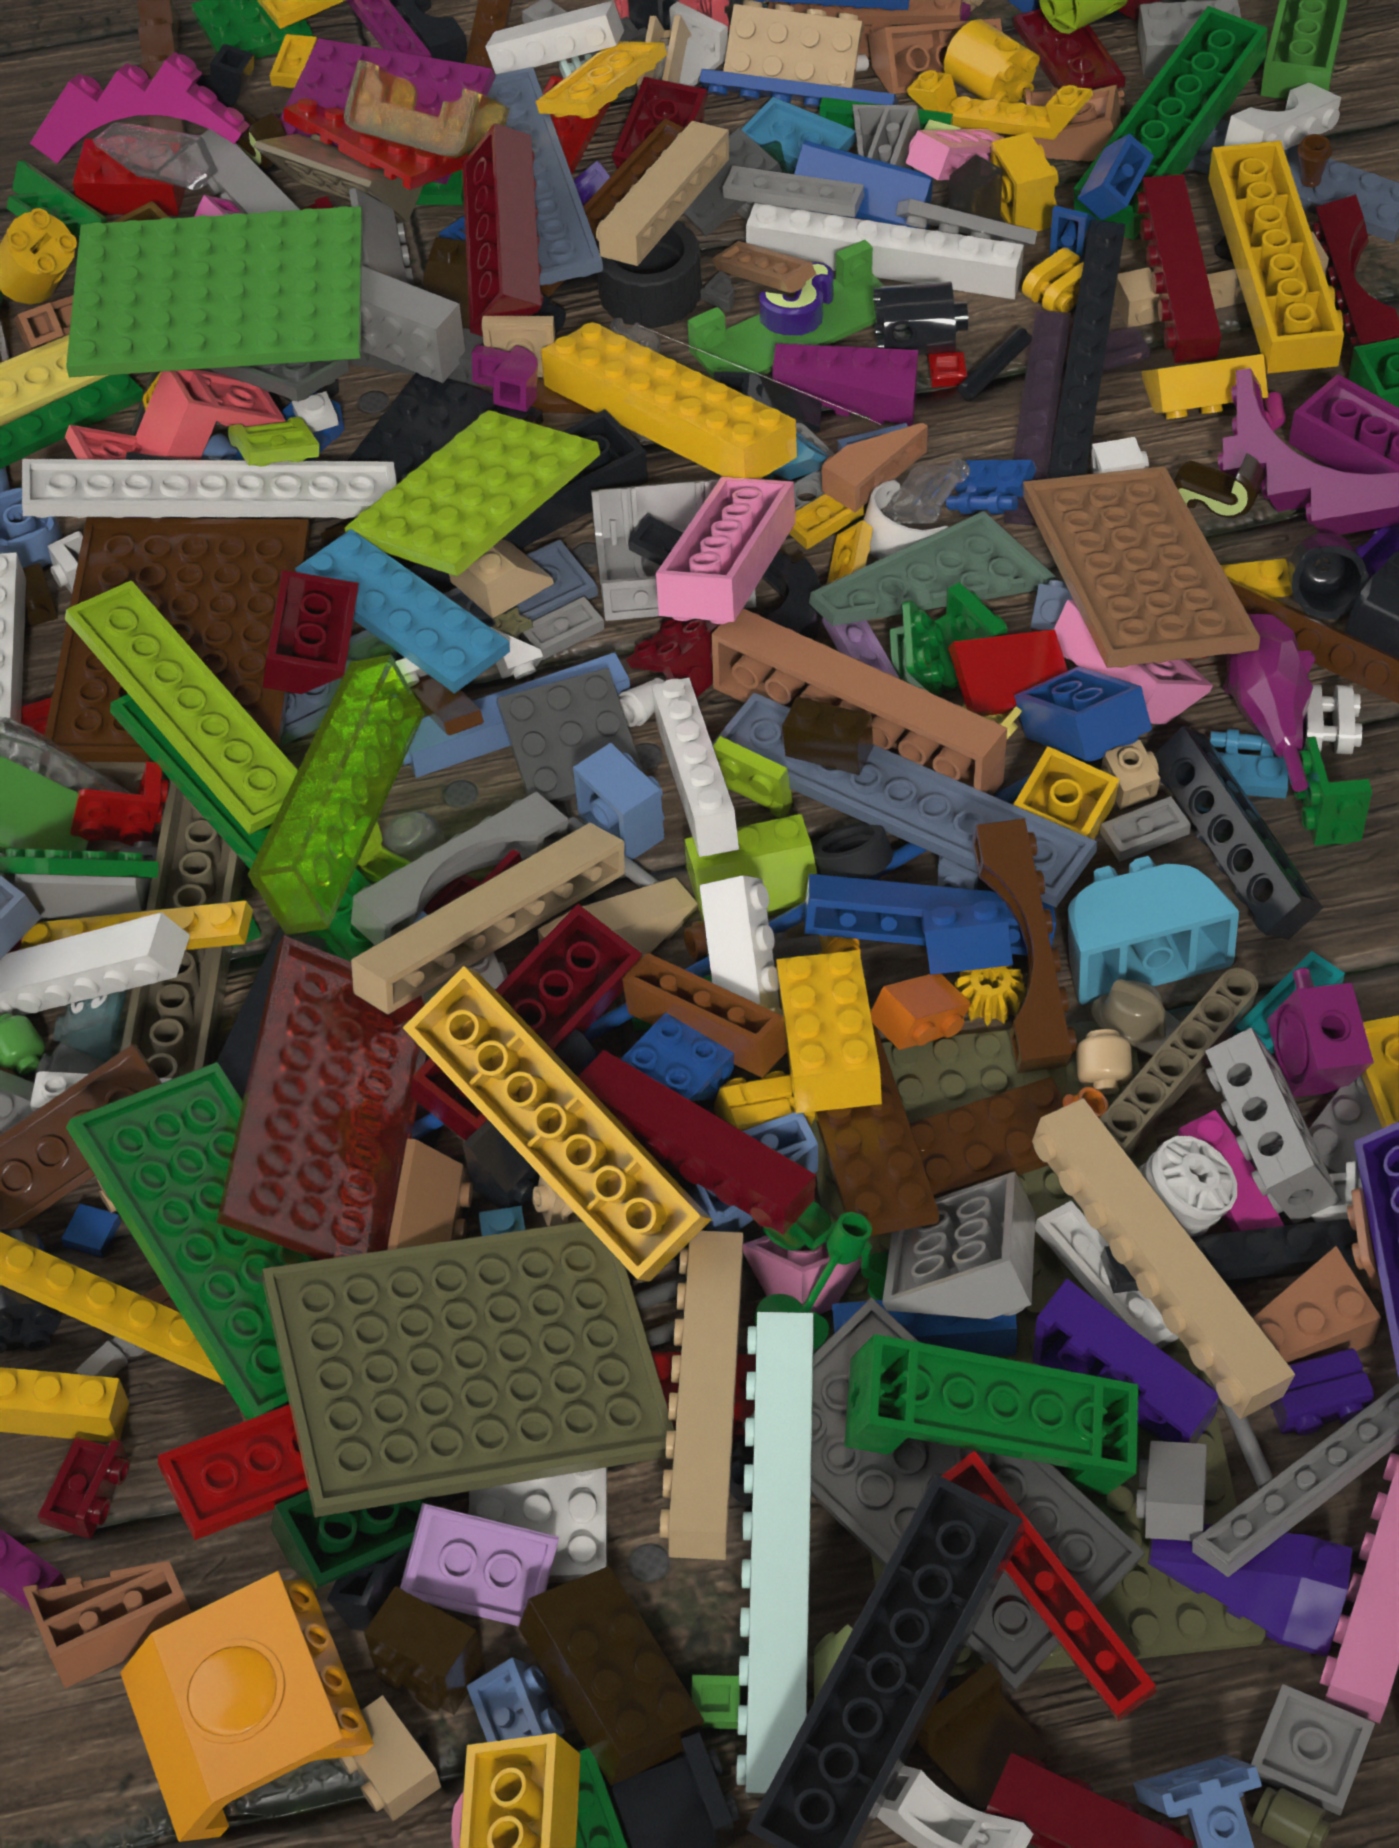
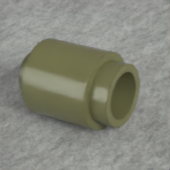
M1270 1787L1265 1790L1252 1820L1253 1824L1262 1828V1834L1289 1848H1322L1331 1827L1330 1823L1324 1821L1325 1809L1283 1788L1279 1792Z

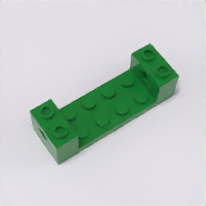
M873 1334L850 1359L844 1447L889 1455L905 1439L912 1438L1065 1467L1064 1477L1078 1490L1108 1495L1136 1474L1138 1384Z

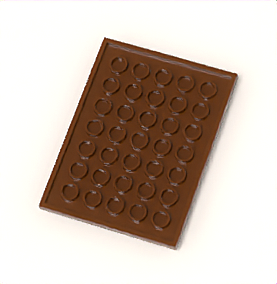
M87 517L69 608L132 580L280 749L288 692L263 688V680L282 570L296 572L295 568L306 561L310 536L309 519ZM67 622L42 747L44 761L154 762L110 713L111 702L128 693Z

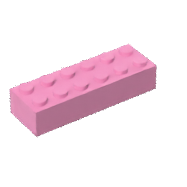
M721 477L656 572L659 616L672 617L677 621L703 619L710 620V622L715 624L735 622L795 524L794 482Z

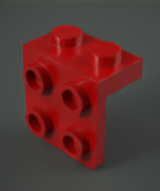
M146 761L138 794L81 789L78 792L71 822V835L88 841L103 839L121 841L127 845H134V842L150 841L155 823L160 824L162 805L166 803L168 793V779H161L162 769L156 762Z

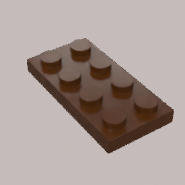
M1052 1076L909 1124L934 1199L1014 1171L1018 1176L1049 1165L1038 1157L1032 1140L1040 1118L1064 1107L1063 1097Z

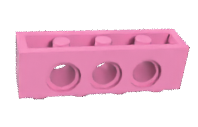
M988 129L917 130L916 135L909 144V155L906 164L936 180L990 178L991 142L1004 139V137Z

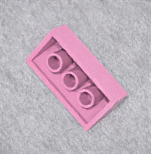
M1067 600L1054 628L1063 657L1073 661L1077 666L1141 686L1151 724H1167L1211 691L1213 685L1185 659L1171 660L1163 663L1129 665L1123 668H1107L1074 600Z

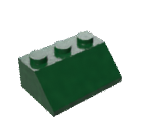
M308 1490L275 1505L270 1529L291 1569L317 1589L410 1547L422 1503L429 1505L430 1503L425 1498L314 1517Z

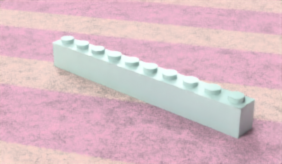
M757 1312V1326H748L747 1349L748 1354H756V1372H747L746 1399L755 1400V1418H746L745 1446H754V1465L745 1464L744 1493H753L752 1512H743V1540L752 1541L751 1559H742V1588L751 1589L750 1607H741L740 1636L749 1637V1656H740L739 1686H748V1705H739L738 1735H747V1755H737V1785H746L747 1798L764 1797L807 1716L813 1313Z

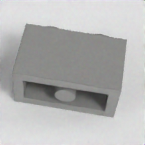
M1150 1441L1149 1460L1140 1459L1139 1487L1147 1488V1490H1137L1136 1509L1137 1518L1145 1519V1538L1193 1541L1203 1533L1207 1444Z

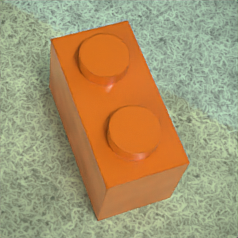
M928 974L883 986L870 1013L872 1023L899 1050L956 1035L962 1029L965 1023L964 1017L972 1003L942 974Z

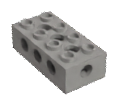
M1252 1027L1206 1050L1205 1052L1212 1067L1206 1069L1207 1075L1215 1090L1222 1092L1226 1100L1221 1103L1222 1109L1231 1125H1236L1241 1134L1236 1137L1237 1143L1248 1161L1252 1160L1256 1171L1252 1172V1177L1261 1194L1268 1196L1275 1211L1278 1214L1284 1211L1292 1222L1296 1224L1329 1206L1341 1202L1342 1200L1279 1064Z

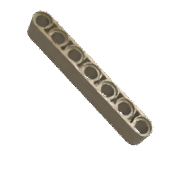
M1242 968L1227 970L1101 1116V1122L1129 1158L1210 1061L1205 1051L1228 1040L1233 1035L1235 1026L1250 1012L1258 990V981L1250 971Z

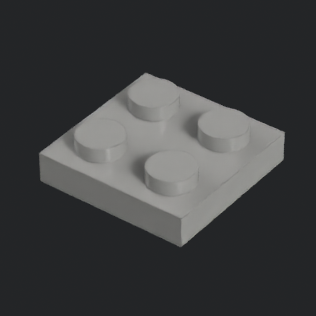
M1282 1684L1251 1765L1257 1767L1261 1782L1279 1790L1283 1788L1323 1809L1341 1816L1375 1723Z

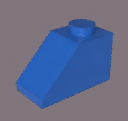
M1054 206L1052 211L1049 257L1066 247L1079 255L1080 263L1084 262L1091 220L1097 221V218L1088 213Z

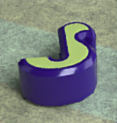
M813 262L812 265L816 275L807 280L806 285L802 289L796 291L794 299L788 298L783 294L761 292L759 294L760 322L768 330L782 335H804L815 331L822 323L823 302L830 304L833 301L834 273L830 266L821 262Z

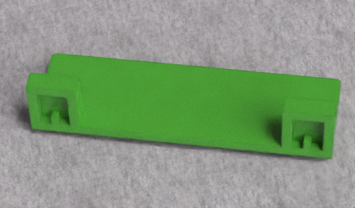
M864 239L836 252V279H834L833 301L830 304L823 302L822 323L815 331L804 335L774 333L760 322V314L726 329L725 314L717 306L687 320L689 346H691L689 347V352L712 377H714V372H748L752 374L758 373L763 376L773 371L776 344L828 346L875 324L873 288H880V286L884 285L872 273L873 247Z

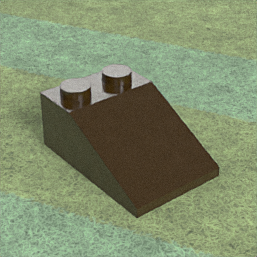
M436 238L426 263L422 289L459 303L462 328L470 329L466 241Z

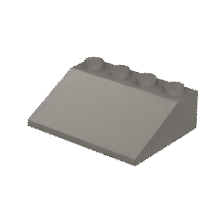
M1015 1171L936 1198L935 1202L939 1210V1223L892 1232L883 1295V1305L886 1311L991 1319L1000 1315H1015L1031 1305L1036 1214Z

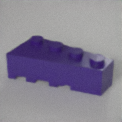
M1067 1278L1038 1315L1032 1361L1040 1366L1138 1384L1137 1426L1159 1440L1165 1442L1197 1443L1216 1416L1219 1396L1206 1381L1197 1378Z

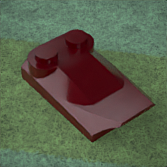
M644 77L612 154L617 169L664 119L683 128H686L691 121L702 123L705 118L704 107L708 99L707 89Z

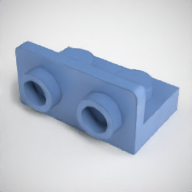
M512 1657L466 1686L487 1742L557 1733L563 1738L562 1734L565 1732L564 1723L556 1710L550 1705L546 1694L548 1683L544 1674L537 1666Z

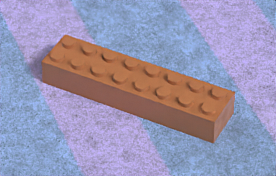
M746 609L741 610L735 622L720 624L712 633L713 689L744 703L747 702L753 693H757L791 708L798 696L869 714L872 716L874 745L991 796L1002 785L1004 780L1007 728L997 722L964 709L958 704H953L929 693L925 689L911 685L892 674L880 671L856 658L838 652L823 643L816 642L796 633L790 628H785Z

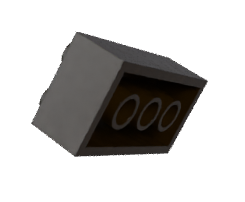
M607 1566L528 1598L518 1629L587 1747L595 1757L610 1786L682 1755L681 1739L700 1733L705 1720L611 1567Z

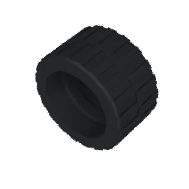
M679 221L672 225L638 266L601 257L603 272L597 273L599 299L604 310H607L612 318L618 319L621 323L634 325V327L656 328L663 325L667 326L685 318L688 313H691L696 308V304L700 301L702 282L699 241L694 236V232ZM644 269L665 270L654 274L633 273Z

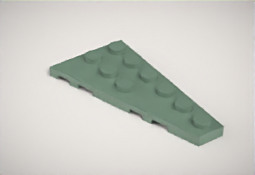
M982 511L811 592L809 604L832 626L903 614L902 604L909 600H912L922 610L946 607L947 589L958 582L970 592L976 593L981 600L1037 591L1039 584L1048 585L1050 580L1056 579V576L986 512Z

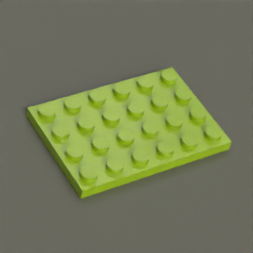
M488 410L481 414L465 430L458 433L443 448L433 453L416 470L410 472L394 488L384 493L372 506L361 512L356 519L345 527V532L352 529L385 553L458 577L600 456L598 442Z

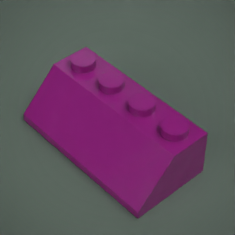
M1337 374L1294 411L1289 444L1328 467L1341 472L1369 475L1399 472V408Z

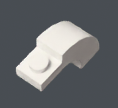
M902 1766L876 1816L894 1832L917 1848H1026L1034 1835L1023 1822L983 1813L964 1805L936 1786L922 1770Z

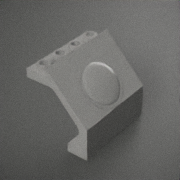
M720 479L591 490L605 621L659 616L656 572L660 565L630 551L628 540L648 515L684 533ZM755 589L743 608L756 607Z

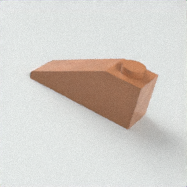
M919 423L846 445L838 453L828 457L822 465V492L850 510L857 512L870 500L875 487L883 482L897 478L927 452L928 426L924 423Z

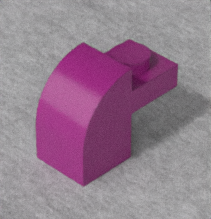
M477 345L472 351V382L493 387V404L527 412L535 402L538 393L537 359L533 353L520 346H515L511 352Z

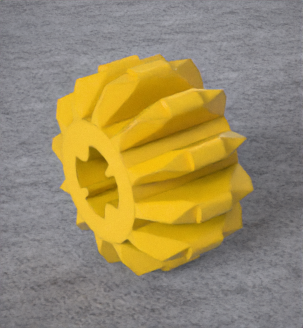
M1012 965L960 971V978L955 982V988L972 1003L968 1009L970 1021L972 1022L980 1017L984 1018L987 1027L992 1019H997L1005 1024L1006 1020H1008V1014L1017 1016L1026 993V987L1022 983L1023 976L1021 970L1012 969Z

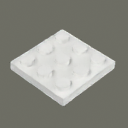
M607 1467L469 1491L468 1514L559 1537L548 1583H568L607 1567Z

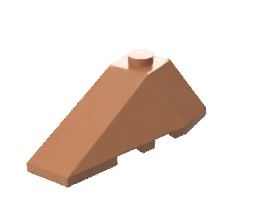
M1001 18L984 20L1002 32ZM971 21L892 26L868 34L872 68L889 93L895 95L908 94L907 88L924 71L934 70L939 73H945L944 58L948 46L957 32Z
M1117 85L1092 90L1093 96L1054 140L1034 138L1037 145H1042L1045 158L1092 161L1096 159L1122 123ZM996 133V134H998V135H1000V136H1002V137H1004V138L1016 136V135Z

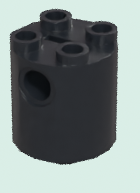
M951 281L873 288L877 348L918 350V356L953 353L956 351V333L958 331H968L967 302L954 303Z
M0 1229L1 1233L46 1252L43 1239L36 1233L23 1229ZM0 1285V1354L4 1351H12L23 1347L27 1351H39L49 1346L51 1343L50 1335L57 1330L61 1323L60 1312Z

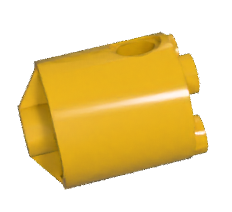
M977 19L964 25L952 38L944 58L945 73L952 74L954 82L982 100L994 99L999 102L1017 103L1019 100L1022 101L1024 88H1030L1031 91L1034 90L1032 81L1040 57L982 19Z
M40 208L33 209L31 212L24 213L13 220L0 243V290L4 295L15 302L28 305L42 303L53 295L74 258L77 245L76 238L62 221Z

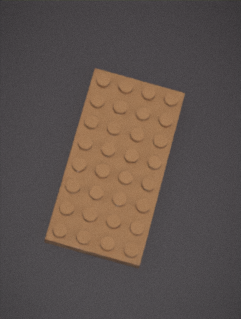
M1165 466L1023 482V498L1107 668H1123L1129 665L1163 663L1188 658L1199 659L1205 656L1239 654L1241 652L1259 650L1260 636Z

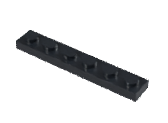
M1349 1219L1190 1237L1223 1281L1307 1271L1335 1246H1337L1349 1266L1356 1265L1352 1244L1358 1242L1357 1231L1352 1229ZM1105 1246L1100 1257L1113 1294L1139 1291L1136 1280L1124 1264H1120L1114 1258L1110 1246Z

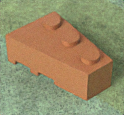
M1335 1246L1255 1315L1253 1320L1289 1365L1351 1348L1357 1351L1374 1344L1381 1316L1339 1249Z
M169 1561L110 1571V1577L84 1582L81 1577L66 1579V1585L39 1589L37 1584L22 1587L49 1656L65 1689L133 1657L152 1632L191 1613Z

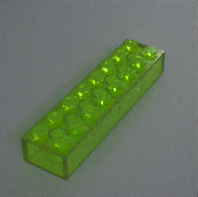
M391 654L350 662L248 873L253 886L259 891L271 914L276 918L286 935L329 928L425 715Z

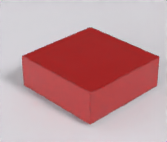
M964 352L928 355L931 388L959 386L967 378Z

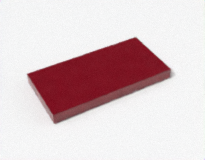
M1042 9L1013 17L1014 28L1028 49L1039 55V65L1054 88L1060 89L1062 86L1068 85L1092 90L1117 85V89L1125 87L1126 77L1089 24L1070 34L1059 32L1049 23Z

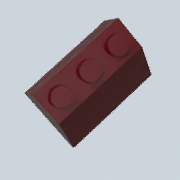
M282 570L266 658L263 688L303 694L344 677L359 583Z

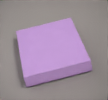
M422 1503L400 1588L433 1606L519 1626L528 1598L546 1591L559 1537Z

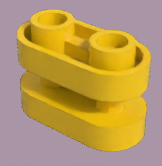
M1062 248L1028 273L1022 285V293L1034 302L1042 301V307L1054 316L1066 314L1077 304L1084 262L1080 263L1079 255L1069 248Z

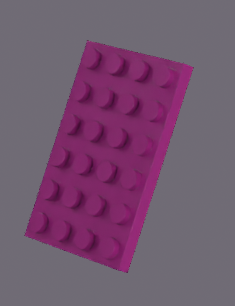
M318 38L285 107L298 103L299 99H312L317 101L319 106L340 108L345 111L346 115L353 117H368L372 119V123L380 126H396L400 128V132L408 135H424L430 142L451 144L456 147L457 151L462 152L496 76L492 68ZM283 110L280 121L285 128L286 134H300L310 138L312 134L305 133L283 121ZM332 142V144H330L331 146L337 148L339 147V144L335 142ZM451 174L432 182L447 185Z

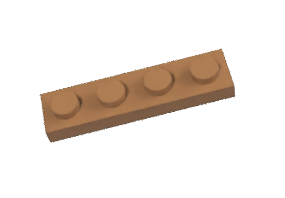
M741 241L736 242L712 258L718 271L788 293L802 289L806 285V281L816 275L812 262Z

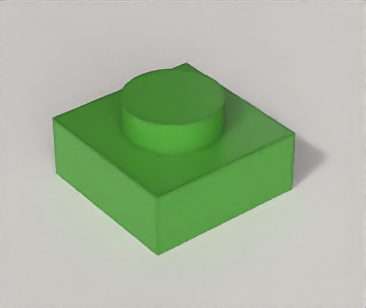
M692 1675V1701L705 1720L702 1728L738 1729V1707L740 1705L741 1691L739 1676Z

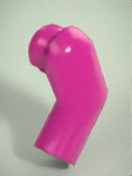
M1271 392L1268 394V398H1264L1265 413L1273 432L1282 426L1287 419L1282 395L1278 392Z

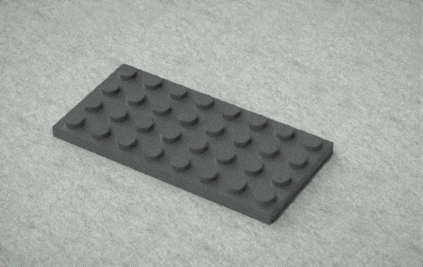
M871 1297L813 1354L811 1496L886 1567L935 1473L942 1476L974 1450L912 1438L905 1439L889 1455L844 1447L851 1357L873 1334L919 1342ZM755 1412L749 1418H755ZM746 1421L742 1424L744 1431ZM975 1450L1095 1607L1144 1557L1145 1551L1051 1464ZM1003 1572L966 1646L985 1664L990 1661L1003 1675L1002 1681L1016 1692L1057 1649L1059 1644Z

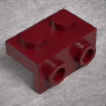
M75 1437L37 1515L40 1524L88 1539L92 1538L97 1525H103L109 1515L111 1508L110 1497L116 1485H121L125 1481L129 1471L130 1461L122 1441L112 1439L109 1446Z

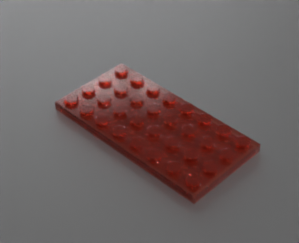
M286 936L281 939L276 950L216 1223L318 1260L386 1251L388 1249L407 1139L412 1137L418 1103L411 1097L412 1076L425 1063L426 1052L403 1027L425 1006L422 995L390 1014H386L354 994L352 963L350 961Z

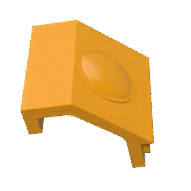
M279 1571L152 1632L120 1672L179 1842L221 1837L229 1827L223 1807L231 1801L309 1762L365 1755L374 1745L312 1585L305 1579L282 1581Z

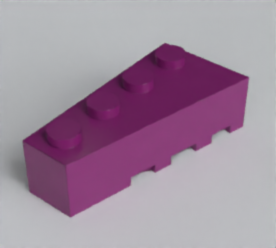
M776 344L773 361V380L824 400L821 401L822 406L832 408L836 411L837 415L849 417L850 413L853 412L870 417L871 420L877 422L876 424L884 425L886 420L899 424L907 423L908 427L913 425L917 390L918 350Z

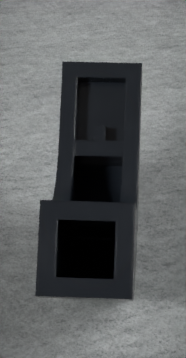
M223 44L210 63V75H201L196 84L214 92L217 100L227 108L232 107L252 77L254 54Z
M778 551L762 579L785 602L781 607L764 618L815 640L820 628L821 615L809 604L811 592L820 588L818 576L806 558L793 564L788 555L785 553L781 554Z

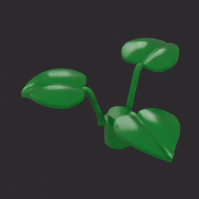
M813 1201L784 1235L771 1227H763L766 1235L775 1244L786 1250H798L805 1244L808 1248L815 1250L827 1241L830 1260L803 1306L797 1299L786 1294L769 1295L759 1303L756 1309V1326L757 1312L813 1313V1353H815L825 1343L829 1333V1325L822 1316L810 1311V1309L813 1307L837 1263L841 1265L850 1264L858 1260L860 1255L861 1274L863 1277L871 1279L867 1287L870 1297L874 1300H883L889 1253H874L869 1257L872 1245L867 1241L872 1233V1226L861 1214L846 1212L840 1215L837 1222H832L827 1212Z

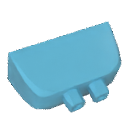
M1146 856L1134 859L1129 864L1128 874L1118 876L1115 869L1110 866L1096 869L1094 871L1093 883L1083 889L1070 902L1068 907L1069 962L1078 1002L1082 1005L1094 1002L1101 995L1109 993L1117 979L1125 981L1138 980L1154 987L1230 967L1234 963L1239 918L1238 909L1211 879L1198 869L1188 865L1163 864L1156 866L1151 858Z

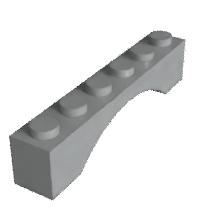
M537 791L522 800L518 799L505 810L494 816L486 817L480 824L463 834H456L447 843L433 851L423 853L419 859L405 867L393 870L387 877L377 883L363 887L353 896L351 924L376 946L409 927L424 910L432 897L454 879L474 870L498 865L512 849L521 852V859L524 861L566 836L568 818Z

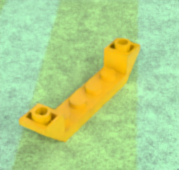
M934 70L924 71L907 88L908 95L924 110L953 113V126L960 127L961 129H988L994 133L1020 135L1030 132L1034 138L1054 140L1093 96L1092 89L1068 85L1062 86L1046 106L1026 105L1021 102H999L994 99H972L967 96L957 97L952 74L939 73Z

